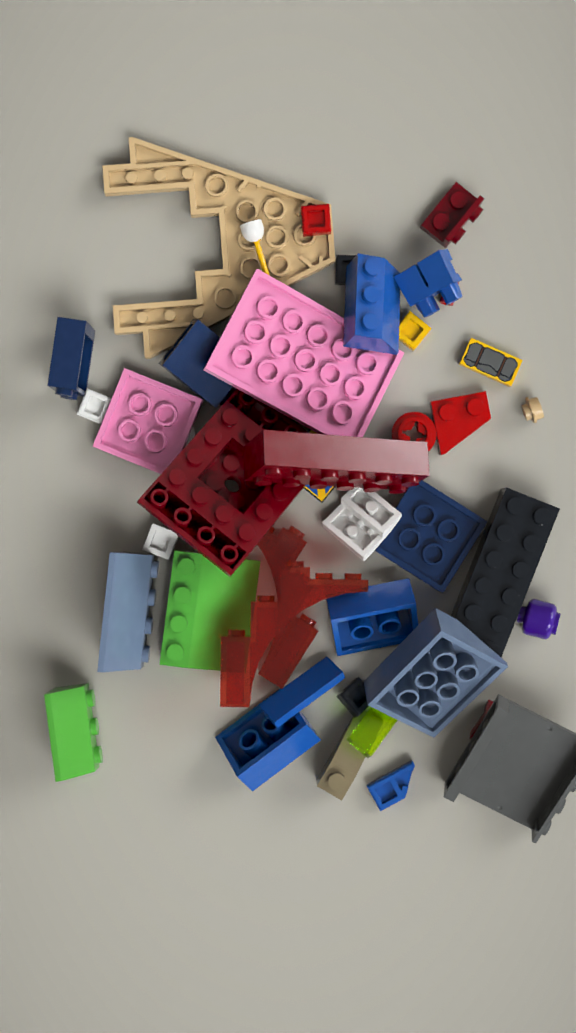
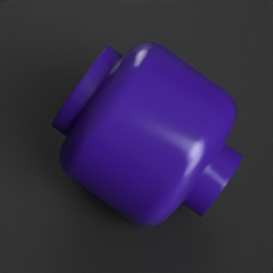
M531 599L527 607L521 606L517 622L522 623V632L525 635L546 640L551 634L556 635L561 613L557 612V607L552 603Z

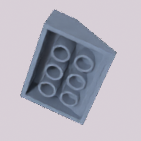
M110 552L97 672L138 670L144 666V662H149L150 646L146 645L147 634H152L153 618L149 617L150 606L155 605L156 589H152L153 578L158 577L159 561H155V555L132 552Z
M435 608L364 680L367 705L434 738L507 669L508 664L460 621Z

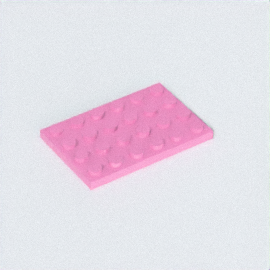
M256 269L203 370L318 434L363 437L404 352L399 350V353L394 355L343 347V317L261 270Z

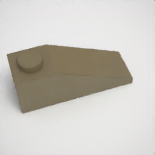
M363 711L356 718L352 717L316 779L317 787L341 801L343 800L383 723L381 719L367 711Z

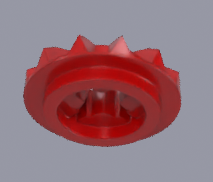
M408 412L400 416L393 425L392 440L410 441V437L402 433V431H411L415 423H417V432L426 436V438H417L415 441L427 442L429 452L434 446L437 437L433 421L427 415L420 412Z

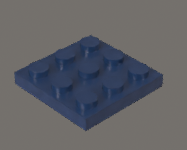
M422 480L419 482V485L409 487L395 508L402 514V517L375 551L443 593L488 521Z

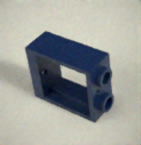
M57 317L47 386L55 390V394L60 395V398L77 400L78 396H84L87 390L95 330L84 320Z

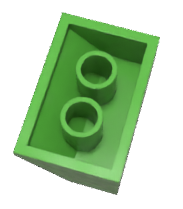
M89 683L55 687L44 694L55 782L95 772L99 768V763L103 762L101 746H97L95 735L99 734V723L97 717L93 718L92 707L95 706V694L93 689L89 690Z

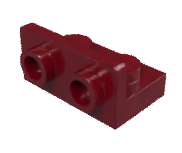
M455 182L421 224L420 228L444 248H447L451 242L456 245L466 232L463 229L465 224L469 220L474 223L484 210L480 206L485 198L481 195L476 198L459 183Z

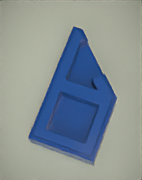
M412 760L366 784L380 811L406 797L411 774L415 767Z

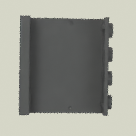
M498 694L446 779L443 797L454 802L459 793L530 828L532 831V842L536 844L541 835L545 836L548 833L554 815L556 813L560 814L566 803L565 798L569 792L576 790V733Z

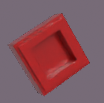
M329 204L301 206L303 237L331 234Z

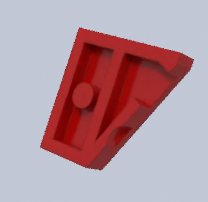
M486 391L430 402L432 419L437 432L436 439L439 455L446 454L491 419Z

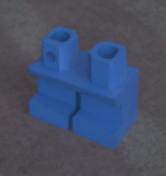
M448 249L436 251L394 277L410 307L417 306L424 318L440 310L434 299V296L441 293L446 305L463 297L458 282L462 281V279L455 272L451 263L453 259Z

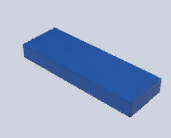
M326 656L261 703L259 707L265 716L278 728L345 679L344 673Z

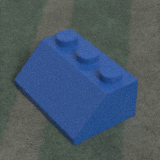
M358 253L346 267L343 347L394 355L399 353L400 288L394 277L400 274V272L385 258Z
M409 578L326 595L337 656L400 644L418 626L416 600Z
M258 704L215 737L236 776L252 792L321 741L301 711L276 728L261 711L260 704Z

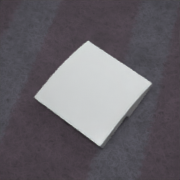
M354 488L341 498V504L322 522V526L364 562L395 527L402 514L376 492H364L363 488Z

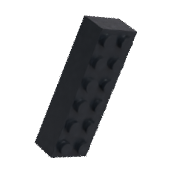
M507 487L500 489L451 613V617L460 621L500 657L503 655L560 508Z

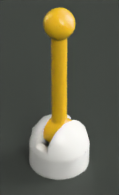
M258 219L242 224L240 229L243 237L247 241L254 243L262 271L269 275L259 242L264 235L262 220Z

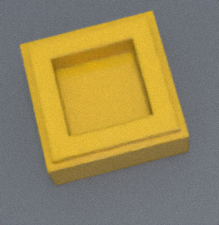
M409 311L399 323V341L414 351L432 328Z

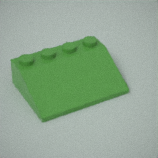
M174 550L159 665L246 673L261 561L246 559L229 577L200 553Z

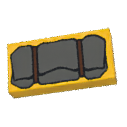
M470 338L459 365L511 387L523 360Z

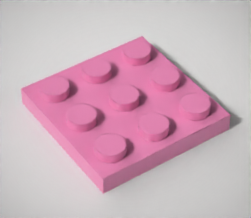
M124 368L93 447L162 474L184 449L204 400Z

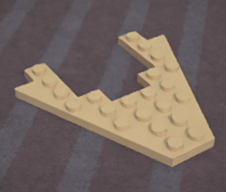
M129 137L130 164L102 166L104 194L106 197L189 190L191 218L219 216L223 269L195 271L197 299L113 305L115 335L143 333L145 359H151L170 349L193 319H198L208 328H211L232 316L256 269L262 271L254 243L247 241L242 235L240 229L242 224L253 220H262L264 235L259 242L269 275L289 287L335 263L331 204H329L331 234L303 237L301 206L328 203L134 137Z

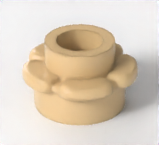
M526 397V404L521 405L526 421L532 420L533 423H537V420L544 418L539 399L537 397L531 399Z

